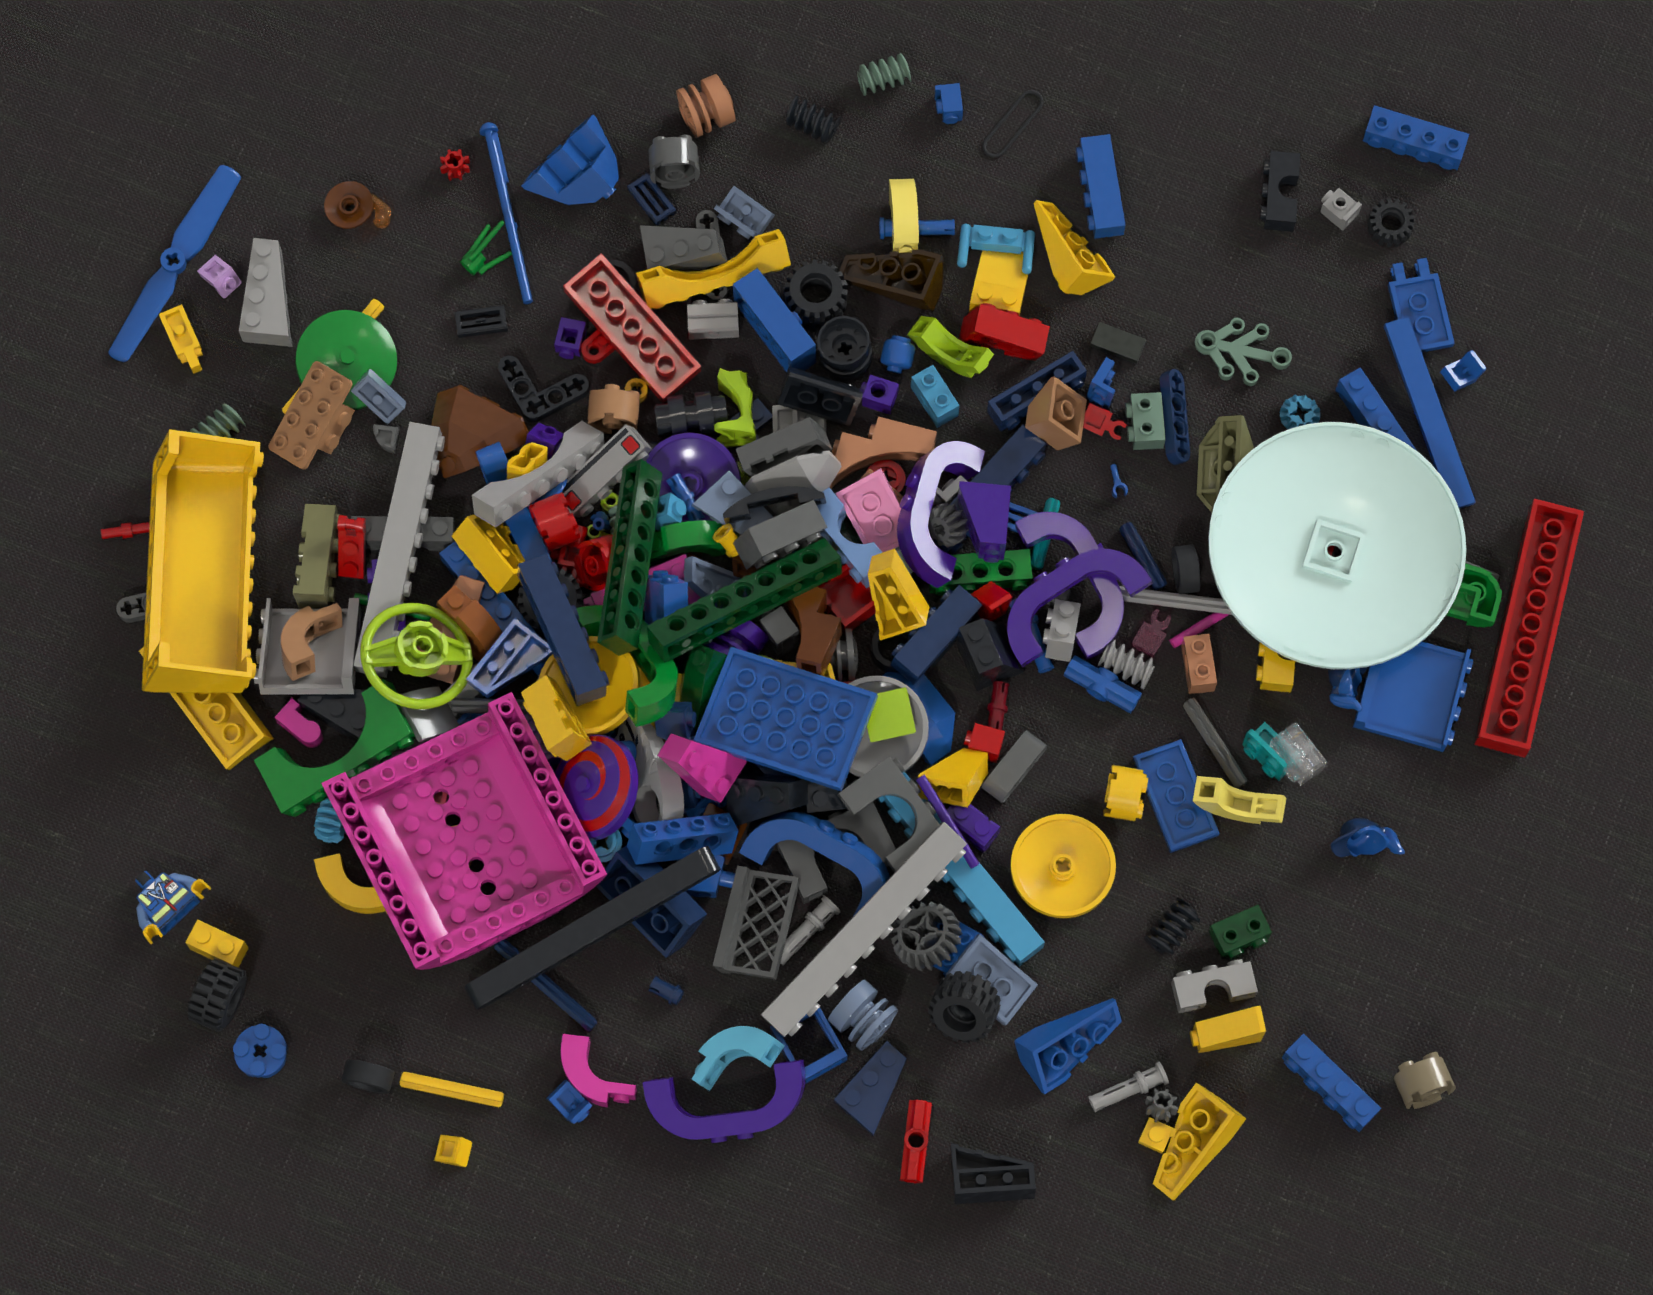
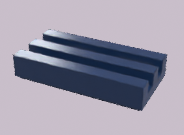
M648 173L627 186L628 191L655 226H658L662 220H667L668 216L676 214L674 206L657 184L651 181ZM646 181L647 184L651 187L654 193L658 196V198L667 208L666 211H663V209L660 207L657 201L653 198V196L650 194L647 188L643 185V182ZM637 186L648 199V201L651 203V205L655 208V210L658 212V216H656L653 210L649 207V205L646 203L643 197L636 190Z

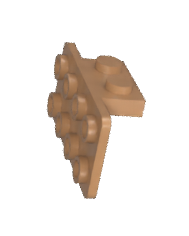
M315 361L268 445L269 450L303 470L308 468L318 449L332 454L339 444L342 433L351 422L355 411L343 404L353 385L352 381L323 363Z

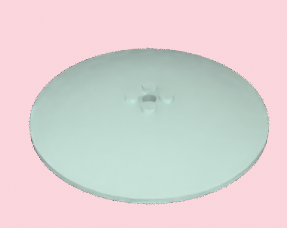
M1344 422L1306 424L1276 434L1259 444L1235 466L1227 477L1214 504L1209 526L1208 546L1211 570L1222 599L1232 615L1246 631L1269 649L1296 662L1319 668L1356 669L1369 667L1399 657L1413 649L1437 628L1448 613L1459 591L1465 569L1466 537L1463 520L1457 502L1442 476L1428 460L1405 442L1388 433L1359 424ZM1329 546H1337L1341 550V555L1332 557L1328 554L1327 548Z

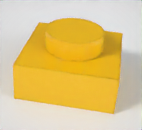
M1149 1117L1138 1143L1163 1154L1170 1138L1169 1135L1172 1127L1159 1121L1154 1122V1119Z

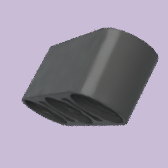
M1026 730L987 777L981 788L999 802L1004 803L1043 755L1047 745Z

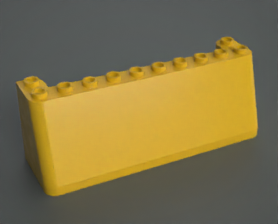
M169 429L154 458L142 690L145 692L242 693L245 688H248L250 679L255 677L256 663H252L251 650L247 649V641L250 640L252 631L251 625H248V617L252 613V602L249 601V593L251 594L253 589V578H250V570L253 569L254 555H250L255 541V532L251 531V525L254 524L256 509L252 508V501L255 500L257 487L253 485V478L256 477L257 468L262 467L264 458L263 452H260V442Z

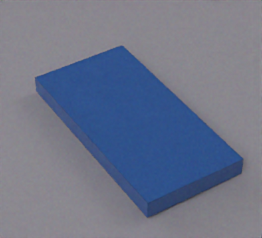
M1182 739L1133 756L1136 769H1141L1143 774H1147L1148 785L1146 793L1170 853L1219 836L1220 833L1212 813L1203 810L1193 802L1197 776Z

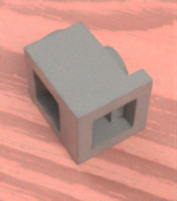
M1338 188L1335 192L1330 190L1321 200L1323 205L1320 212L1343 231L1359 215L1362 204L1359 201H1354Z

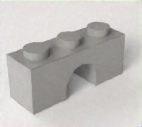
M1239 959L1228 962L1226 967L1218 968L1217 965H1210L1202 968V972L1192 974L1191 970L1177 973V977L1173 978L1171 985L1178 1013L1204 1008L1207 1003L1204 990L1210 985L1223 987L1228 994L1229 1002L1256 997L1258 990L1251 962L1243 963V960Z

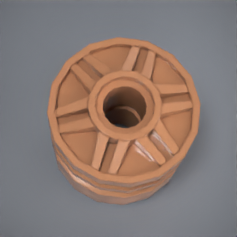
M717 74L700 80V93L693 84L688 85L689 95L684 88L676 90L682 118L696 138L703 135L702 127L707 133L712 131L711 119L714 120L719 128L736 121L731 96Z

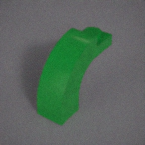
M699 520L662 526L661 531L654 533L650 562L689 552L707 553L713 557L726 554L725 548L713 540L714 533L723 525L715 521Z

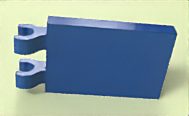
M1427 258L1416 260L1417 263L1414 264L1418 277L1406 279L1402 262L1392 264L1393 268H1390V272L1394 281L1388 283V289L1395 319L1399 320L1409 317L1421 352L1453 347L1455 343L1438 273L1430 274Z

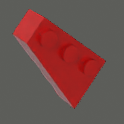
M983 303L979 304L963 318L959 340L964 343L981 345V347L1004 350V355L1036 361L1045 352L1050 326L1042 324L1038 319H1026L1020 317L1016 312L1002 311L996 309L992 304Z

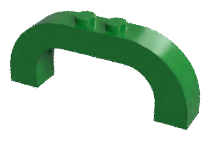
M603 605L576 608L579 615V620L577 621L580 627H585L588 636H598ZM643 619L638 649L630 653L650 681V684L628 690L625 711L636 727L655 722L670 711L675 702L678 679L674 660L671 659L664 663L649 644L648 624Z

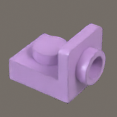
M214 255L197 271L205 281L217 290L222 298H226L242 283L232 267L217 255Z

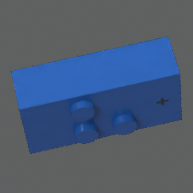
M758 268L733 284L734 302H737L738 309L786 373L789 367L805 371L816 363V344L801 326L803 324L801 318L795 311L791 313Z

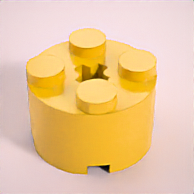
M1112 765L1111 771L1115 772V774L1109 773L1105 795L1106 808H1109V810L1104 809L1103 816L1135 821L1136 818L1141 819L1144 803H1142L1140 797L1141 793H1146L1147 774H1143L1141 769Z

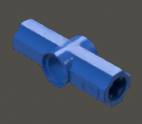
M1074 656L1063 675L1086 688L1087 692L1094 698L1104 702L1109 701L1130 714L1142 695L1138 690L1121 682L1118 676L1110 670L1102 667L1098 669L1077 656Z

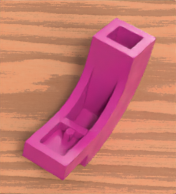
M563 1034L561 1042L562 1065L569 1083L584 1099L602 1107H608L609 1097L614 1098L613 1101L618 1103H629V1100H636V1085L607 1082L599 1079L592 1073L588 1065L591 1043L589 1037Z

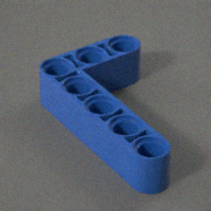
M499 441L475 451L486 484L507 480L508 460ZM527 507L504 522L511 531L510 536L514 544L518 545L525 561L547 554L550 562H552Z

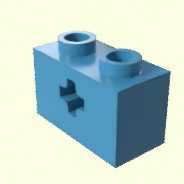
M934 365L911 377V389L937 428L959 416V404Z

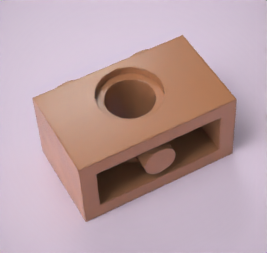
M1210 635L1185 636L1181 648L1189 694L1215 691L1217 678Z

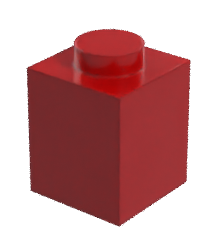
M975 723L973 731H967L964 745L968 746V749L988 752V761L997 763L1005 731Z

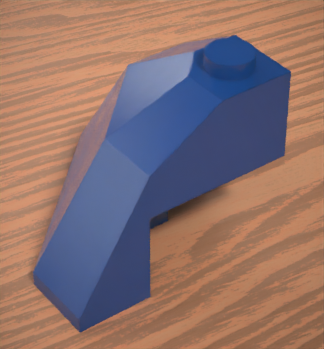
M592 114L569 134L570 136L565 143L558 145L546 157L547 160L535 168L521 185L527 191L567 205L595 203L601 197L607 199L616 190L614 185L619 179L617 160L597 118Z

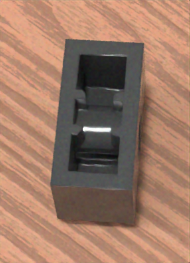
M782 606L776 610L773 608L761 616L760 629L768 636L767 645L777 659L799 646V630Z

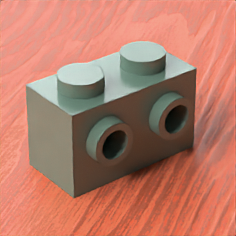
M1161 392L1131 394L1129 403H1125L1126 418H1131V426L1127 427L1128 442H1133V450L1164 448L1165 429Z

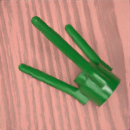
M500 221L484 239L491 228L489 224L486 225L469 251L462 257L463 259L460 263L470 274L475 275L479 272L483 275L489 268L512 255V252L508 251L489 263L484 264L486 258L481 253L504 225V221Z

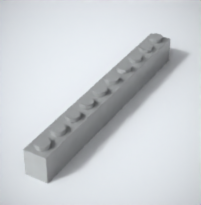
M409 422L353 666L356 672L364 673L360 658V646L362 636L368 624L383 610L404 603L405 597L410 596L412 582H409L410 573H414L416 570L417 557H414L416 548L421 547L423 533H420L422 524H426L428 518V509L425 507L427 499L431 500L433 496L434 485L431 484L433 475L437 476L439 460L436 459L438 451H443L445 436H442L440 427ZM405 614L394 616L384 622L376 631L371 644L398 636L400 634V631H397L399 621H404ZM394 666L374 667L378 676L387 678L388 670L392 671Z
M945 822L941 823L760 1015L783 1037L787 1034L792 1037L802 1026L799 1021L806 1014L811 1017L821 1006L817 1002L824 995L829 998L839 987L836 982L842 976L848 978L857 968L854 963L861 956L864 959L867 958L875 949L872 944L879 937L883 940L894 929L891 924L897 917L902 920L912 910L909 905L915 898L920 901L930 891L927 886L933 879L938 882L948 872L945 867L950 861L953 860L956 863L966 853L963 848L967 843Z

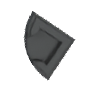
M374 424L373 431L379 446L385 451L395 454L399 427Z

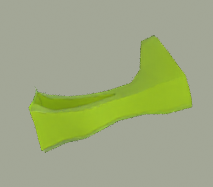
M720 368L717 376L718 390L734 401L738 406L740 417L737 420L717 422L714 425V430L722 434L717 438V441L726 448L746 445L756 440L755 425L752 418L753 392L747 384V373L740 370L729 372Z

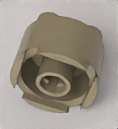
M1437 1052L1425 1055L1423 1060L1416 1063L1412 1060L1402 1063L1398 1066L1400 1072L1394 1076V1081L1407 1109H1410L1411 1105H1413L1414 1109L1431 1105L1441 1100V1094L1446 1090L1449 1095L1456 1089L1443 1058L1439 1057Z

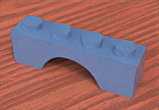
M830 487L823 491L826 504L817 505L827 525V528L820 533L821 539L825 538L841 556L842 565L846 563L851 569L849 573L855 582L859 583L861 581L868 588L870 586L868 571L871 557L882 553V551L874 542L856 544L842 536L840 529L847 516L845 507Z

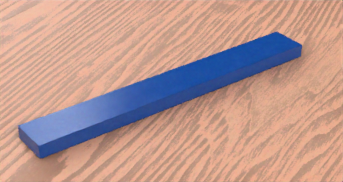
M1405 317L1385 323V332L1434 468L1450 488L1459 509L1474 505L1475 499L1410 319Z

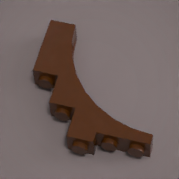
M739 555L732 558L734 576L743 578L758 571L755 567L746 570ZM815 587L783 604L792 613L800 630L801 644L796 657L797 668L824 676L842 635L841 618L824 614L827 607L826 589Z

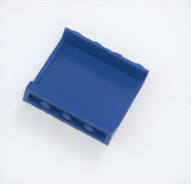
M1420 642L1413 649L1399 657L1381 664L1369 666L1359 701L1362 710L1360 712L1357 711L1353 727L1443 752L1447 745H1452L1455 731L1451 730L1453 721H1458L1461 707L1457 706L1459 697L1463 698L1466 692L1467 683L1463 682L1465 673L1470 674L1473 659L1469 658L1471 650L1467 649L1466 653Z

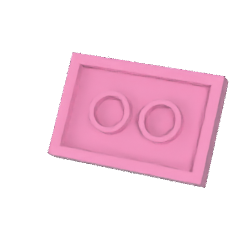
M881 468L835 493L843 503L846 514L863 544L874 542L882 553L899 547L897 523L901 511L900 502Z

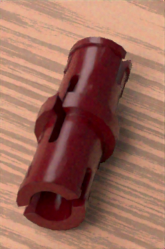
M1002 681L993 682L991 703L987 705V710L989 711L987 726L1002 730L1004 714L1008 711L1006 700L1009 684L1005 682L1002 685Z

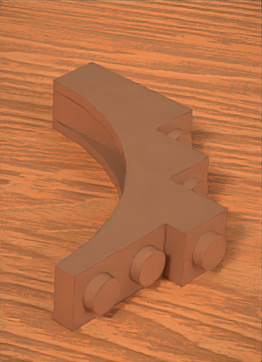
M878 417L876 425L871 424L868 438L842 432L840 440H835L832 454L841 462L842 467L831 483L830 489L853 472L872 465L879 460L918 461L922 456L934 449L937 431Z

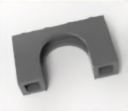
M889 756L838 793L837 796L852 816L882 796H896L909 804L915 816L914 831L904 844L884 858L895 873L940 824L933 816L936 814V811L928 801L923 802L918 796L921 791L912 779L907 781L902 774L905 771L904 767L897 758L892 760Z
M873 801L853 816L849 811L845 813L838 811L828 816L827 821L834 824L836 829L843 833L848 832L855 835L858 841L870 847L881 858L886 867L889 866L884 858L896 848ZM795 840L778 842V851L790 876L801 879L798 893L803 904L828 894L827 885L815 862L814 856L816 851Z

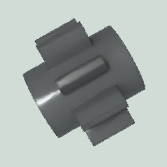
M1154 1089L1153 1097L1147 1096L1145 1104L1149 1106L1146 1110V1115L1151 1114L1154 1122L1165 1120L1168 1123L1171 1117L1170 1114H1177L1178 1107L1174 1106L1177 1097H1172L1168 1093V1089L1159 1092L1157 1089Z

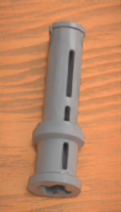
M826 896L821 898L822 902L812 912L806 914V920L786 939L780 962L783 966L817 931H823L825 929L824 925L835 914L838 915L841 912Z
M1157 1062L1155 1067L1143 1072L1137 1071L1133 1074L1132 1078L1092 1096H1088L1094 1112H1097L1139 1092L1146 1094L1149 1092V1089L1162 1083L1165 1085L1169 1084V1080L1162 1064Z

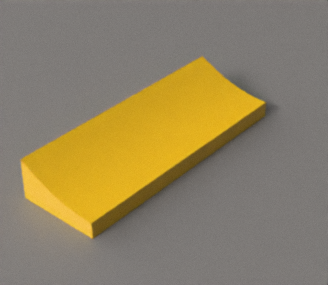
M144 647L139 650L142 656L144 652ZM170 693L223 766L228 770H231L244 758L274 739L241 693ZM234 712L240 714V716H241L242 719H243V722L240 720V718H239Z

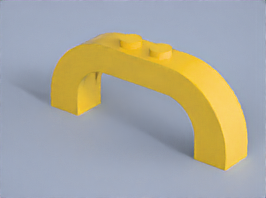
M340 853L314 859L316 871L324 889L340 906L350 911L364 914L386 911L374 887H361L352 883L347 878Z

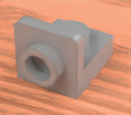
M960 475L956 480L950 479L943 486V492L937 487L933 504L938 506L947 502L950 505L958 496L959 482L968 481Z

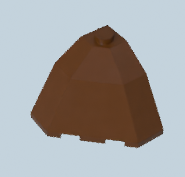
M462 385L437 393L431 426L440 427L442 436H445L443 451H438L436 459L439 460V467L444 478L480 466L475 451L498 441L505 454L526 443L528 429L522 416L514 412L510 413L500 408L499 404L469 392V389Z

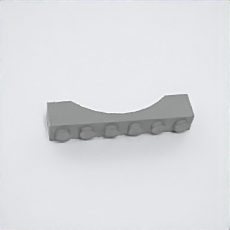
M583 421L579 422L564 432L559 449L542 466L516 478L490 482L472 494L474 515L494 527L499 526L572 476L577 470H580L582 465L604 445L603 432Z

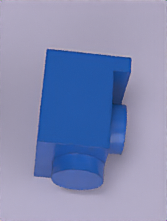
M960 83L935 85L937 114H942V121L945 124H954L961 121L963 106Z

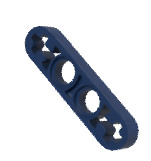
M1171 369L1161 374L1160 391L1162 395L1166 456L1171 464L1179 465L1189 460L1190 443L1184 379L1177 369ZM1174 424H1175L1176 427H1177L1178 434H1177V432H1176V430H1175V428H1174Z

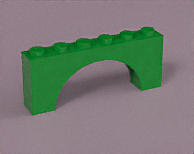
M382 680L385 685L397 693L393 683ZM373 686L362 692L366 707V719L362 734L355 746L344 757L332 764L317 768L302 767L288 755L285 749L274 747L256 758L254 761L280 812L293 817L302 814L311 803L321 802L328 797L321 784L322 782L343 772H346L350 779L370 769L377 762L383 763L392 757V753L398 749L403 750L413 745V740L416 737L400 706L383 697Z

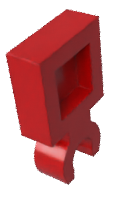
M1089 402L1085 411L1083 428L1100 436L1107 430L1112 438L1120 440L1121 436L1114 432V428L1117 425L1126 428L1127 424L1122 420H1110L1112 412Z

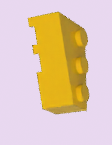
M476 515L467 516L453 533L452 538L497 594L514 589L520 581L517 576L518 564L525 562L518 545H513L509 538L511 533L509 527L503 526V523L494 527Z
M895 548L872 556L868 579L872 601H874L876 610L875 617L876 621H878L880 640L926 626L929 605Z
M545 675L521 692L524 698L523 705L532 716L547 750L554 757L558 756L568 761L592 744L556 680Z

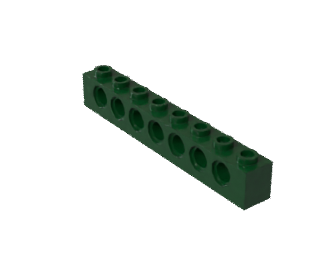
M643 459L623 466L597 641L618 656L638 649L661 489L662 472Z
M825 538L810 543L807 547L788 554L785 558L768 564L764 568L746 575L742 579L724 586L718 591L702 597L662 619L654 621L647 626L649 644L665 663L841 575V556Z

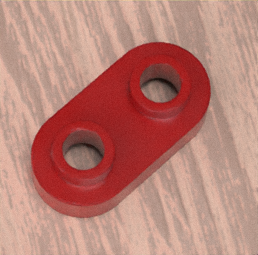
M598 329L584 340L581 346L584 360L592 364L600 363L615 350ZM592 349L599 351L596 355L590 354Z

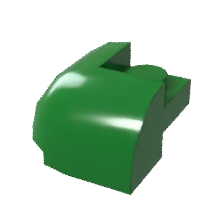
M1465 563L1459 591L1446 615L1467 621L1466 625L1491 627L1495 622L1502 595L1499 583L1491 575L1492 573L1483 568Z

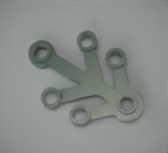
M1241 318L1232 319L1230 324L1216 332L1204 330L1198 333L1195 338L1196 349L1204 355H1210L1219 369L1218 375L1222 380H1230L1233 377L1234 367L1226 363L1220 351L1230 354L1244 375L1243 382L1247 386H1254L1258 382L1259 374L1251 368L1245 357L1270 362L1276 369L1280 370L1286 369L1291 363L1292 354L1287 348L1279 347L1270 352L1247 346L1256 340L1263 341L1268 337L1269 327L1263 323L1256 325L1254 330L1233 342L1223 341V339L1231 334L1239 335L1244 331L1245 323ZM1238 323L1241 325V328L1235 329L1232 325ZM1263 329L1266 334L1260 335L1257 333V330ZM1208 340L1212 345L1205 346L1203 341ZM1281 357L1285 362L1281 364L1276 359ZM1228 369L1231 373L1225 375L1222 373V370ZM1251 374L1255 377V380L1250 381L1246 376Z

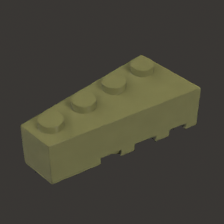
M305 504L301 535L302 538H305V542L299 544L298 551L299 562H302V566L296 565L295 576L297 577V585L293 586V595L299 609L310 606L311 609H321L330 606V602L335 601L336 590L335 587H332V580L337 578L338 563L334 562L335 553H338L339 515H342L338 513L336 505Z

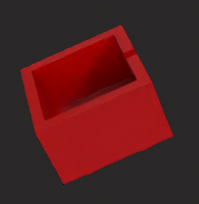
M847 564L842 566L841 575L817 586L826 589L827 607L825 611L827 614L831 612V615L841 618V631L844 635L845 628L855 629L876 612L870 586L866 588L861 581L856 583L849 573L851 569Z

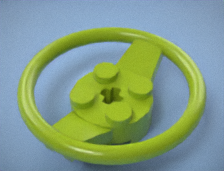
M402 603L389 607L372 619L365 629L361 640L360 658L367 679L383 697L397 705L411 709L436 708L457 697L468 683L466 678L471 673L473 664L469 640L465 632L446 613L433 606L421 603ZM406 613H418L435 618L443 623L457 639L447 637L444 633L441 634L430 622L416 621L409 623L407 627L401 630L398 636L371 644L376 631L384 622L394 616ZM417 646H420L421 650H425V651H424V652H421V651H419L416 647H417ZM441 665H462L460 675L455 684L445 693L428 699L409 698L396 693L383 683L374 667L398 666L399 671L403 674L424 677L438 672Z

